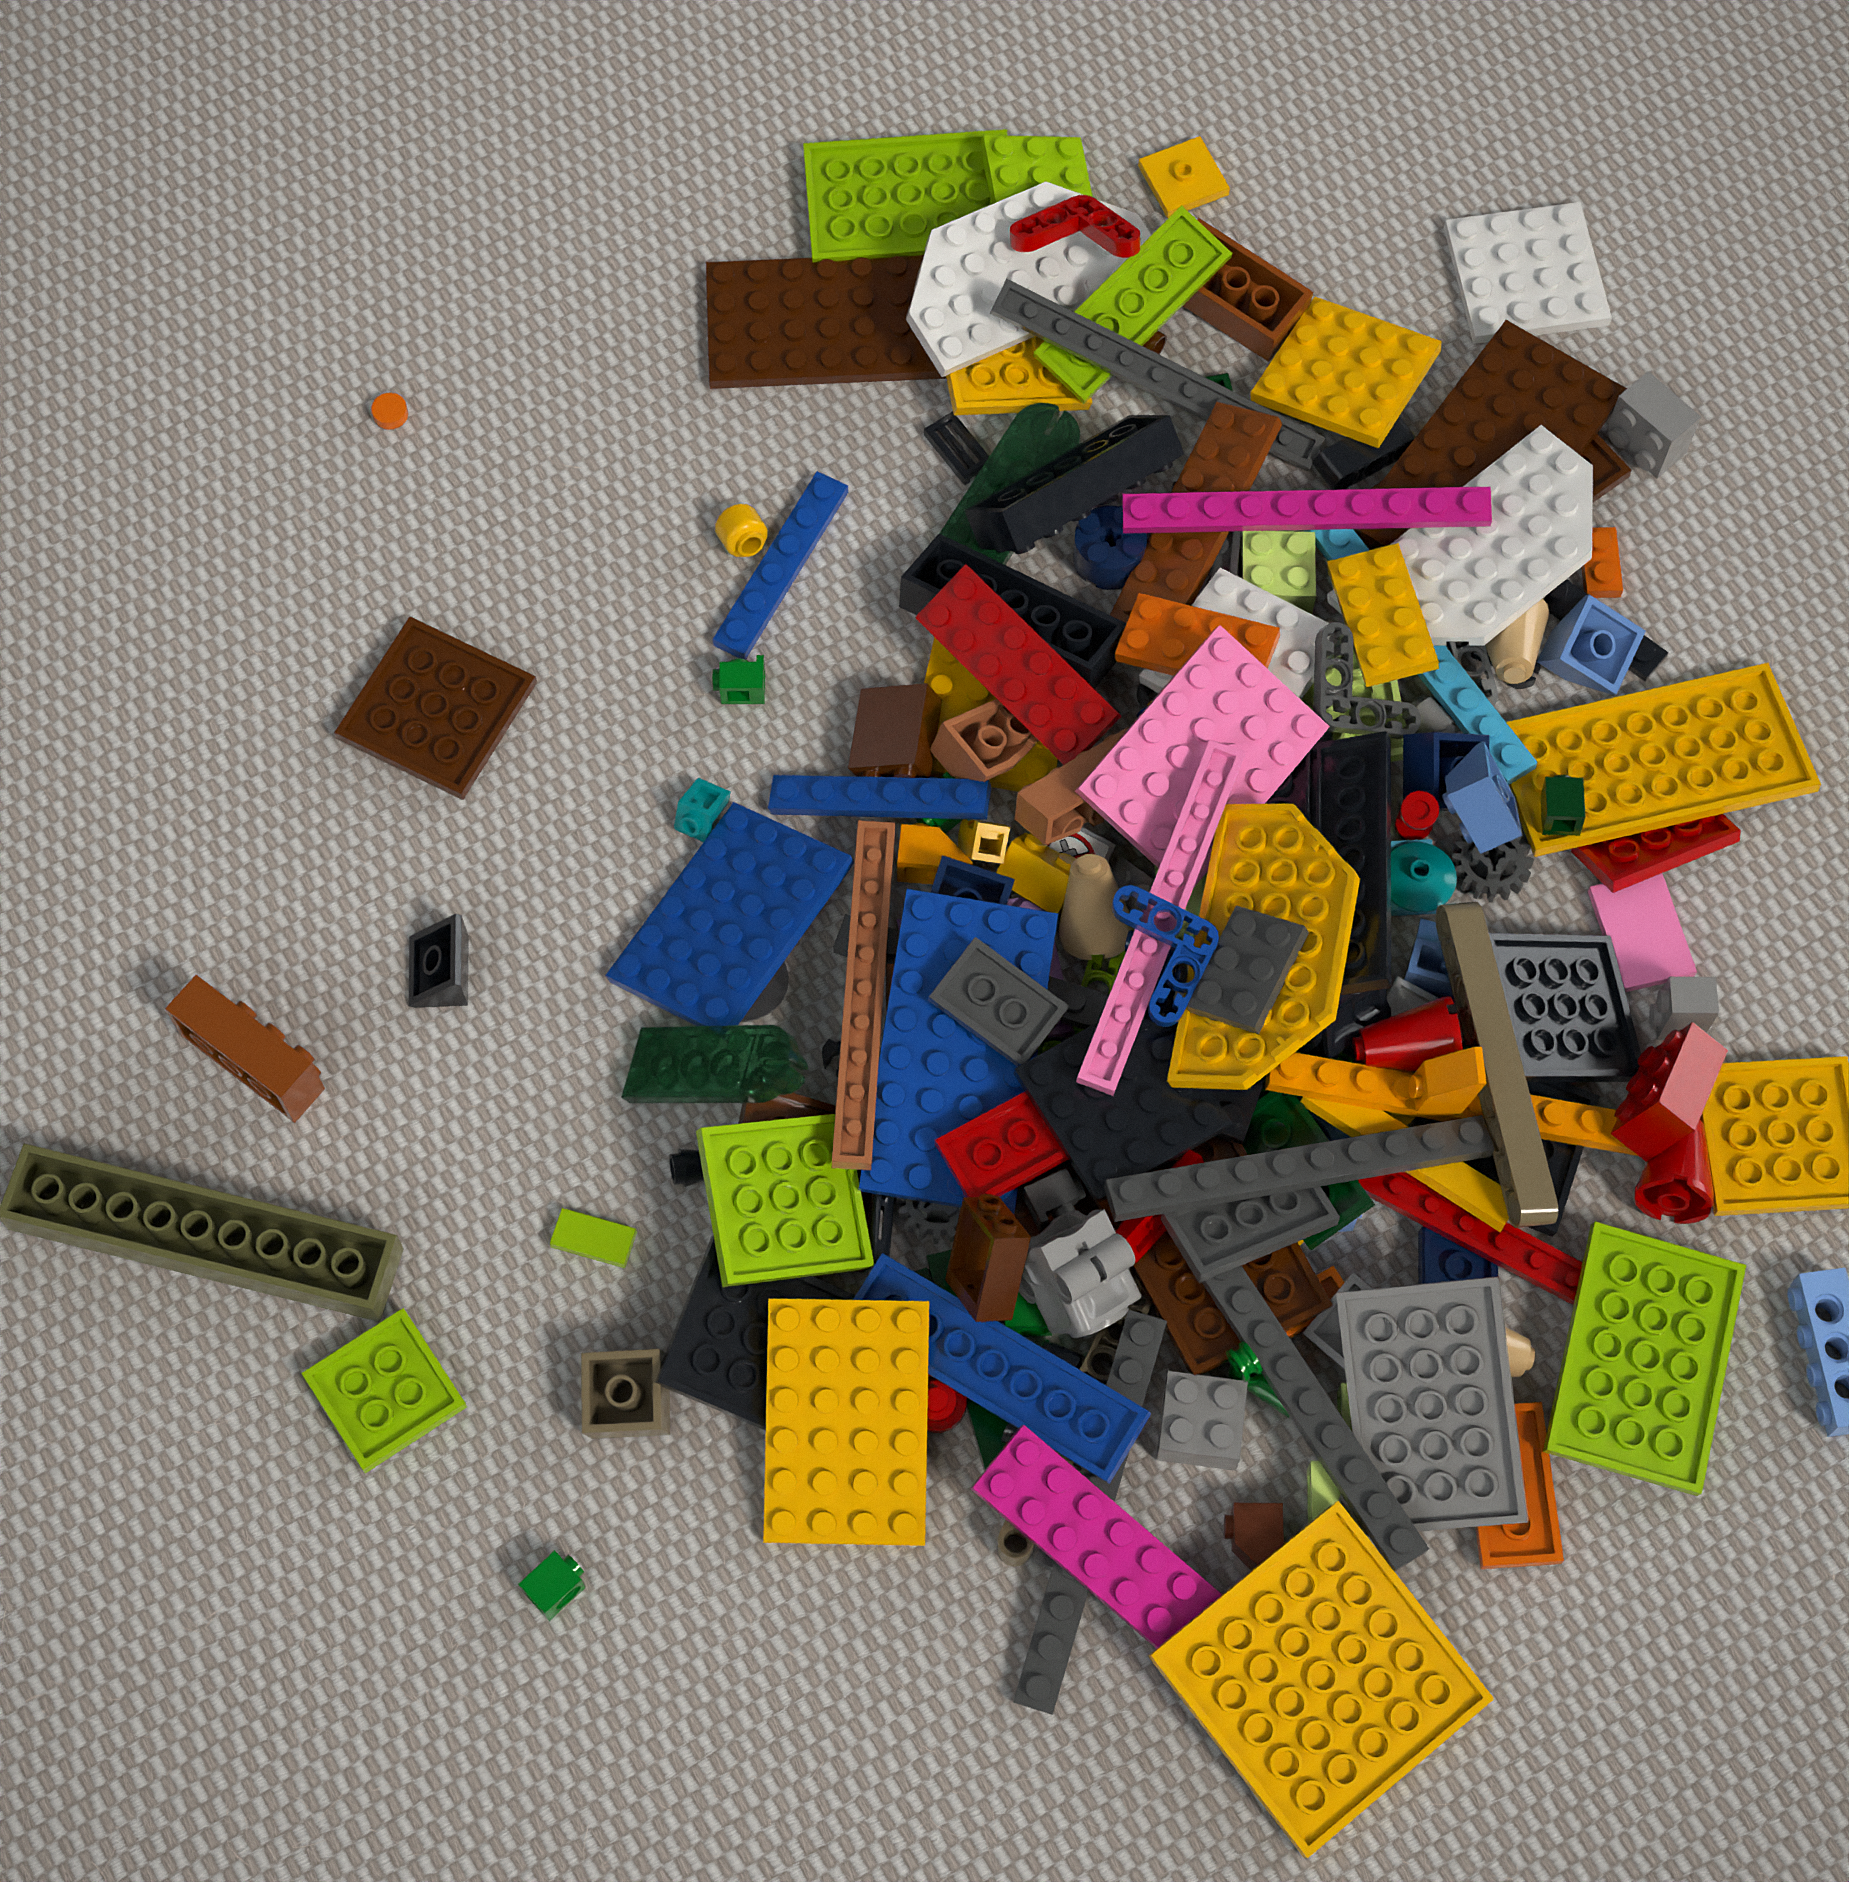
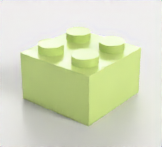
M1242 531L1239 577L1312 614L1316 599L1315 532Z

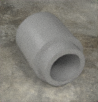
M1420 697L1411 703L1418 709L1421 715V724L1415 734L1460 732L1455 727V721L1432 697L1425 700Z

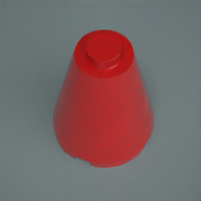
M1450 996L1441 997L1360 1028L1359 1037H1353L1352 1040L1356 1061L1362 1060L1363 1064L1369 1067L1417 1071L1426 1060L1463 1050L1457 1013L1449 1014L1447 1005L1454 1004Z
M1699 1120L1695 1131L1647 1161L1635 1187L1634 1197L1636 1206L1646 1215L1661 1220L1662 1215L1674 1217V1223L1690 1224L1702 1221L1711 1214V1208L1714 1205V1192L1705 1127L1701 1120Z

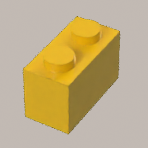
M1023 833L1011 841L1005 853L1004 863L1000 864L996 873L1015 879L1012 890L1047 912L1060 915L1063 909L1071 864L1076 858L1066 853H1058L1044 845L1032 834Z

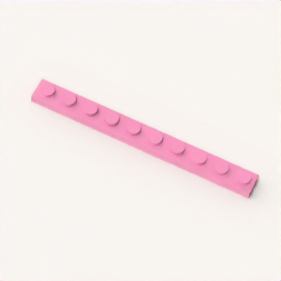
M1209 739L1150 893L1184 910L1186 909L1246 752ZM1148 903L1146 911L1142 910L1144 915L1140 921L1147 923L1149 913L1154 907L1153 905ZM1161 912L1154 917V924L1160 931L1168 932L1175 928L1176 920L1170 913ZM1135 929L1079 1071L1077 1083L1111 1096L1114 1095L1171 948L1170 945Z

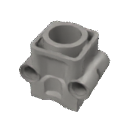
M1105 1209L1094 1210L1088 1216L1079 1211H1067L1052 1220L1040 1234L1031 1237L1019 1293L1028 1303L1033 1304L1036 1302L1050 1333L1070 1334L1072 1338L1093 1334L1121 1319L1129 1311L1128 1306L1141 1298V1293L1128 1269L1135 1264L1134 1252L1126 1239L1116 1234Z

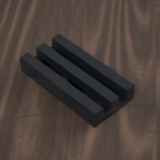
M953 411L924 428V436L964 486L970 483L972 477L978 478L981 476L983 470L989 471L994 468V461L959 418L953 414ZM950 424L980 462L976 464L959 441L946 428V425ZM936 431H938L941 434V436L945 439V441L949 444L953 451L966 465V467L968 468L967 470L956 458V456L952 453V451L948 448V446L943 442V440L939 437Z

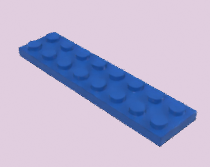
M883 1253L853 1299L929 1301L928 1375L1019 1429L1021 1425H1025L1054 1451L1109 1484L1151 1416V1413L1145 1408L1000 1322H975L958 1297Z

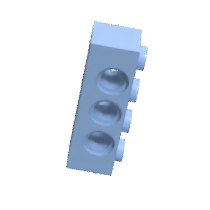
M1846 1267L1801 1273L1790 1284L1787 1296L1789 1306L1792 1311L1797 1312L1800 1324L1797 1327L1799 1345L1802 1349H1806L1809 1364L1806 1366V1374L1810 1386L1816 1389L1819 1401L1816 1403L1817 1419L1821 1426H1825L1827 1437L1849 1434V1399L1839 1396L1834 1388V1384L1839 1383L1846 1386L1849 1390V1279ZM1820 1307L1827 1310L1831 1316V1321L1821 1320L1816 1315L1815 1308ZM1825 1345L1835 1347L1840 1353L1841 1360L1830 1358L1825 1352Z

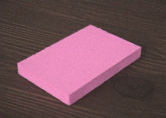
M1663 873L1615 893H1612L1604 884L1589 887L1588 894L1602 935L1611 936L1625 992L1665 984L1669 977H1695L1697 970Z

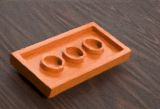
M1139 593L1117 646L1115 659L1117 662L1174 676L1217 626L1221 625L1268 669L1280 638V628Z
M1542 1402L1515 1404L1529 1521L1528 1523L1475 1527L1480 1569L1562 1564L1564 1561L1550 1456L1548 1453L1543 1452L1546 1427Z

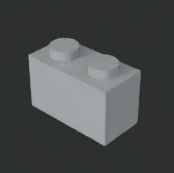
M1716 977L1668 978L1663 989L1658 991L1655 1004H1651L1649 1010L1651 1027H1656L1657 1040H1664L1672 1030L1677 1029L1680 1031L1692 1022L1706 1033L1708 1032L1719 1014Z

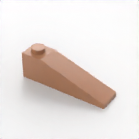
M995 699L943 722L930 751L951 777L985 782L1013 769L1039 740L998 699Z

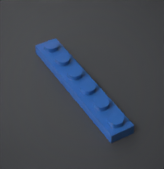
M818 471L815 473L712 639L713 646L740 659H747L849 493L848 485Z
M773 775L768 809L772 815L987 820L991 783L989 780L983 782L953 778Z

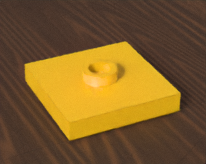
M1201 136L1145 156L1138 161L1140 171L1167 218L1181 205L1189 211L1229 195L1230 187Z

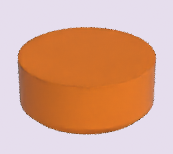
M396 393L381 394L372 403L371 411L374 421L383 429L399 428L408 418L406 402L403 397Z

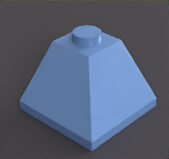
M1590 594L1585 595L1552 629L1537 663L1564 680L1610 695H1616L1646 630Z

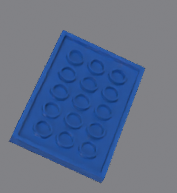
M733 802L605 976L610 983L727 1041L852 868L854 861L851 855Z

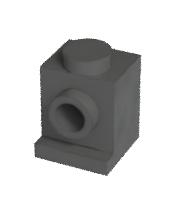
M1067 1168L1024 1187L1021 1197L1039 1231L1046 1228L1049 1217L1052 1216L1055 1219L1067 1211H1075L1073 1206L1077 1205L1079 1200L1085 1198L1086 1194L1077 1176L1071 1178Z

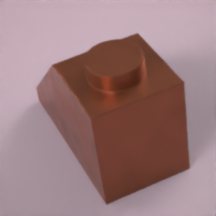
M1234 1502L1231 1515L1224 1514V1539H1231L1232 1552L1250 1570L1254 1569L1284 1544L1283 1503Z

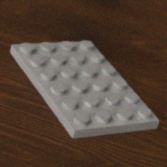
M1499 1276L1337 1292L1336 1297L1352 1433L1417 1531L1528 1523Z

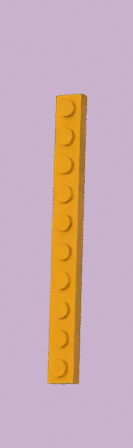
M1294 1052L1266 1074L1265 1090L1443 1122L1479 1115L1483 1116L1478 1094L1462 1114L1416 1113L1415 1099H1412L1409 1094V1080L1413 1073L1369 1067L1362 1064ZM1530 1095L1541 1139L1638 1156L1610 1134L1617 1120L1614 1117L1616 1110Z

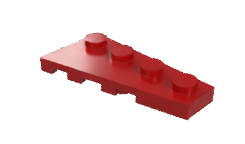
M1719 814L1572 848L1571 853L1612 893H1615L1740 842L1741 830L1724 814Z

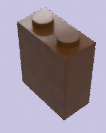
M927 683L862 688L848 769L856 777L930 778L934 757L930 748L938 731L942 699Z

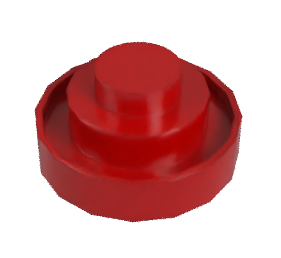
M928 1375L927 1431L943 1433L952 1430L962 1421L966 1413L967 1399L962 1394Z

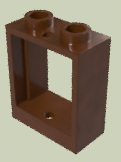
M982 1194L979 1197H963L945 1277L946 1282L975 1322L1012 1320L1031 1240L1030 1235L1002 1199L992 1194Z

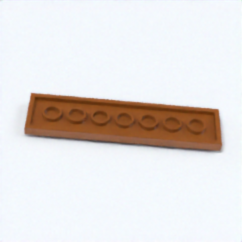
M1216 402L1171 493L1250 491L1282 426L1279 417ZM1229 531L1150 533L1147 539L1145 554L1141 562L1130 573L1110 616L1127 623L1139 593L1192 606Z

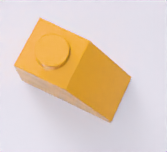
M923 823L901 824L897 859V882L933 885L942 855L973 865V862L939 827H932Z
M1471 1047L1424 1061L1409 1080V1094L1412 1099H1415L1416 1113L1462 1114L1487 1084L1482 1047Z

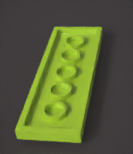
M1182 205L1140 246L1141 250L1138 254L1129 257L1074 312L1143 346L1232 256V252ZM1046 341L1033 354L1083 404L1113 376V374Z

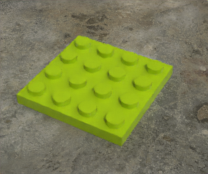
M835 1114L702 1127L696 1131L722 1287L864 1270L874 1266L861 1191L858 1190L859 1178L857 1170L832 1168Z

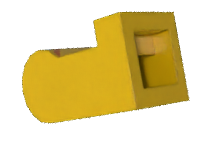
M963 819L958 833V847L972 860L1003 864L1010 827L1005 824Z

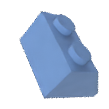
M1485 742L1478 743L1445 777L1447 792L1443 794V799L1451 814L1458 813L1462 821L1459 823L1466 842L1468 844L1474 842L1480 854L1522 836L1517 800Z

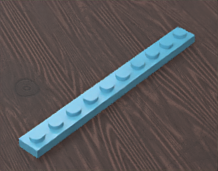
M1353 529L1304 530L1305 532H1315V545L1327 561L1369 551ZM1434 646L1439 660V669L1417 675L1455 721L1463 734L1489 735V751L1508 785L1536 769L1538 763L1448 648L1446 646Z

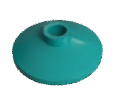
M1423 842L1403 844L1391 852V901L1394 904L1410 912L1426 913L1436 910L1439 905H1444L1450 900L1456 887L1457 874L1453 862L1445 852L1434 845ZM1422 868L1427 871V875L1419 876L1415 873L1414 869Z

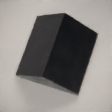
M451 915L409 936V1007L468 1006L469 935L462 915Z

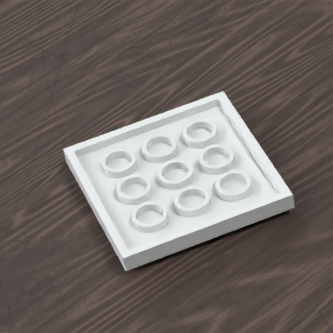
M1581 202L1448 219L1445 221L1444 231L1473 344L1489 342L1505 320L1510 321L1534 336L1610 325L1612 316Z
M1219 568L1192 606L1279 627L1280 638L1268 670L1299 699H1302L1314 683L1316 634L1329 623ZM1334 633L1327 637L1329 641L1334 643V649L1341 644V640L1335 639ZM1333 653L1332 655H1330L1329 657H1327L1326 659H1331V658L1333 657L1334 653ZM1145 668L1139 675L1141 684L1158 693L1173 677L1169 674Z

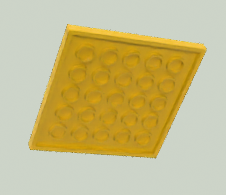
M1339 1501L1331 1504L1148 1655L1304 1858H1309L1494 1700V1697Z

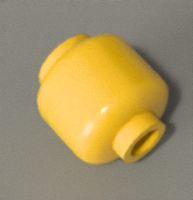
M736 504L726 508L719 515L715 523V532L728 553L735 557H750L757 554L763 548L767 539L768 530L756 510L748 504Z

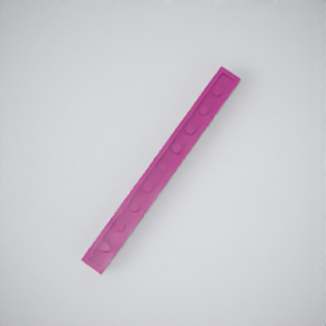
M1491 487L1123 494V533L1491 526L1492 523Z

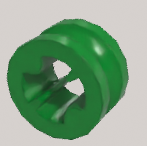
M1245 1341L1239 1343L1238 1350L1233 1351L1229 1349L1226 1351L1232 1368L1243 1382L1250 1380L1251 1373H1256L1257 1375L1262 1373V1366L1258 1358Z

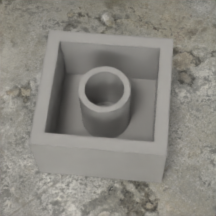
M1647 371L1619 395L1606 434L1615 446L1623 448L1636 460L1640 468L1649 471L1656 478H1659L1687 453L1701 416Z
M1168 1371L1164 1387L1156 1460L1236 1471L1241 1454L1248 1381L1243 1382L1242 1380L1204 1375L1194 1376L1189 1373Z

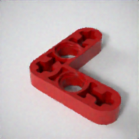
M1088 195L1071 197L1016 221L1010 226V245L1018 252L1035 251L1078 231L1116 257H1132L1141 250L1140 231L1138 228L1096 198Z

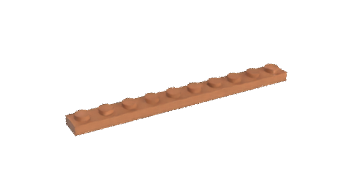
M858 820L832 1168L871 1170L895 841V823Z

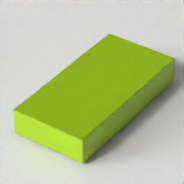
M562 1208L550 1241V1246L554 1249L625 1268L637 1235L636 1228Z

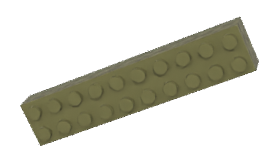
M25 1143L22 1146L0 1205V1220L11 1231L377 1322L381 1321L404 1250L398 1236L395 1234Z

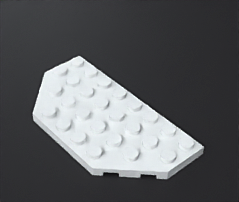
M1044 182L931 230L906 321L941 377L1034 337V335L990 314L1006 278L1074 312L1128 259L1110 254L1080 231L1032 252H1018L1011 247L1010 226L1013 223L1071 197L1083 194ZM1100 201L1138 228L1140 231V246L1151 236L1137 213Z
M1542 425L1463 486L1491 487V526L1410 528L1390 544L1399 543L1433 646H1446V641H1469V646H1484L1592 559L1593 465ZM1333 589L1327 594L1328 603L1341 613Z

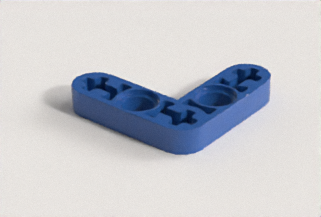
M1133 885L1124 886L1115 893L1113 898L1112 913L1115 918L1175 948L1148 1005L1149 1017L1155 1024L1162 1027L1173 1026L1181 1019L1217 947L1219 940L1218 931L1209 921ZM1130 896H1133L1137 899L1136 906L1145 911L1148 903L1153 905L1154 907L1149 913L1147 923L1140 921L1144 913L1137 909H1132L1130 913L1124 912V904L1120 902V899L1127 901ZM1161 912L1170 913L1176 920V926L1168 932L1160 931L1154 924V917ZM1183 921L1190 923L1186 931L1194 935H1198L1200 931H1205L1207 933L1206 940L1211 944L1203 943L1200 948L1193 945L1195 939L1184 933L1182 941L1177 939L1176 937L1181 931ZM1184 963L1191 966L1194 970V979L1189 983L1176 981L1172 974V969L1176 965ZM1164 984H1167L1174 991L1187 994L1186 997H1182L1181 994L1177 993L1172 1004V1008L1177 1012L1176 1014L1169 1012L1166 1017L1159 1014L1160 1007L1156 1005V1002L1164 1003L1171 989L1163 988Z

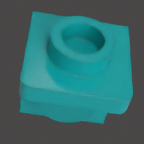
M698 777L678 801L674 829L704 842L711 833L712 823L729 803L731 791Z

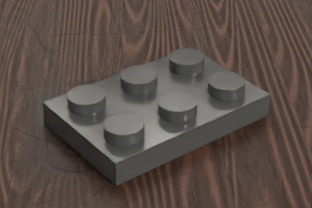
M1236 906L1187 1005L1190 1013L1259 1035L1265 1019L1285 983L1284 980L1309 934L1306 927Z
M976 937L928 998L929 1002L1017 1067L1031 1059L1069 1008V1005Z

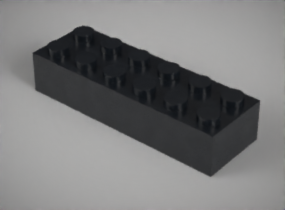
M1129 415L964 511L980 549L995 550L996 553L1013 551L1015 554H1023L1032 550L1035 547L1034 542L1061 533L1064 530L1063 525L1066 523L1079 521L1091 515L1090 509L1097 505H1106L1114 502L1119 498V492L1143 485L1146 482L1145 477L1170 469L1174 465L1172 461L1183 456L1184 451L1170 415Z
M940 533L901 576L899 607L918 615L962 567L967 564L1094 689L1117 662L1115 652L1127 623Z

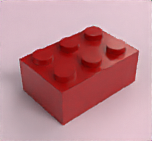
M1694 1022L1680 1031L1677 1029L1672 1030L1657 1047L1649 1046L1637 1061L1640 1067L1637 1074L1631 1078L1626 1086L1628 1095L1615 1111L1614 1117L1617 1120L1610 1134L1647 1162L1695 1131L1728 1050Z

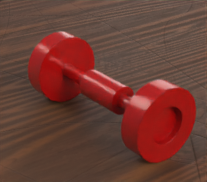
M1415 791L1405 797L1395 820L1396 831L1403 840H1423L1428 837L1439 815V805L1435 797L1425 791Z

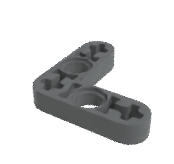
M1332 622L1320 629L1315 639L1313 711L1330 726L1327 731L1358 735L1387 731L1389 737L1393 739H1403L1404 734L1415 733L1420 727L1421 715L1414 705L1407 702L1352 696L1353 634L1350 628L1344 623ZM1333 633L1335 639L1341 640V644L1335 647V649L1334 643L1327 638ZM1334 653V658L1326 659ZM1328 667L1336 668L1340 672L1342 680L1339 686L1331 685L1327 681L1325 672ZM1333 705V711L1345 713L1348 710L1350 711L1348 716L1341 715L1332 720V715L1326 713V709ZM1362 707L1371 709L1375 714L1376 720L1373 726H1367L1360 720L1359 713ZM1400 714L1409 723V725L1403 728L1402 723L1399 721H1389L1385 724L1386 718H1395Z

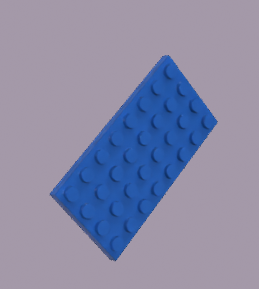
M906 889L878 1065L871 1170H861L858 1190L961 1208L963 1197L966 1196L935 1146V1139L1025 1091L1013 1074L1014 1069L1017 1068L1016 1065L929 1002L928 998L975 937L1047 989L1058 913ZM1038 1049L1031 1057V1059L1038 1056ZM1018 1187L1000 1196L1013 1215Z

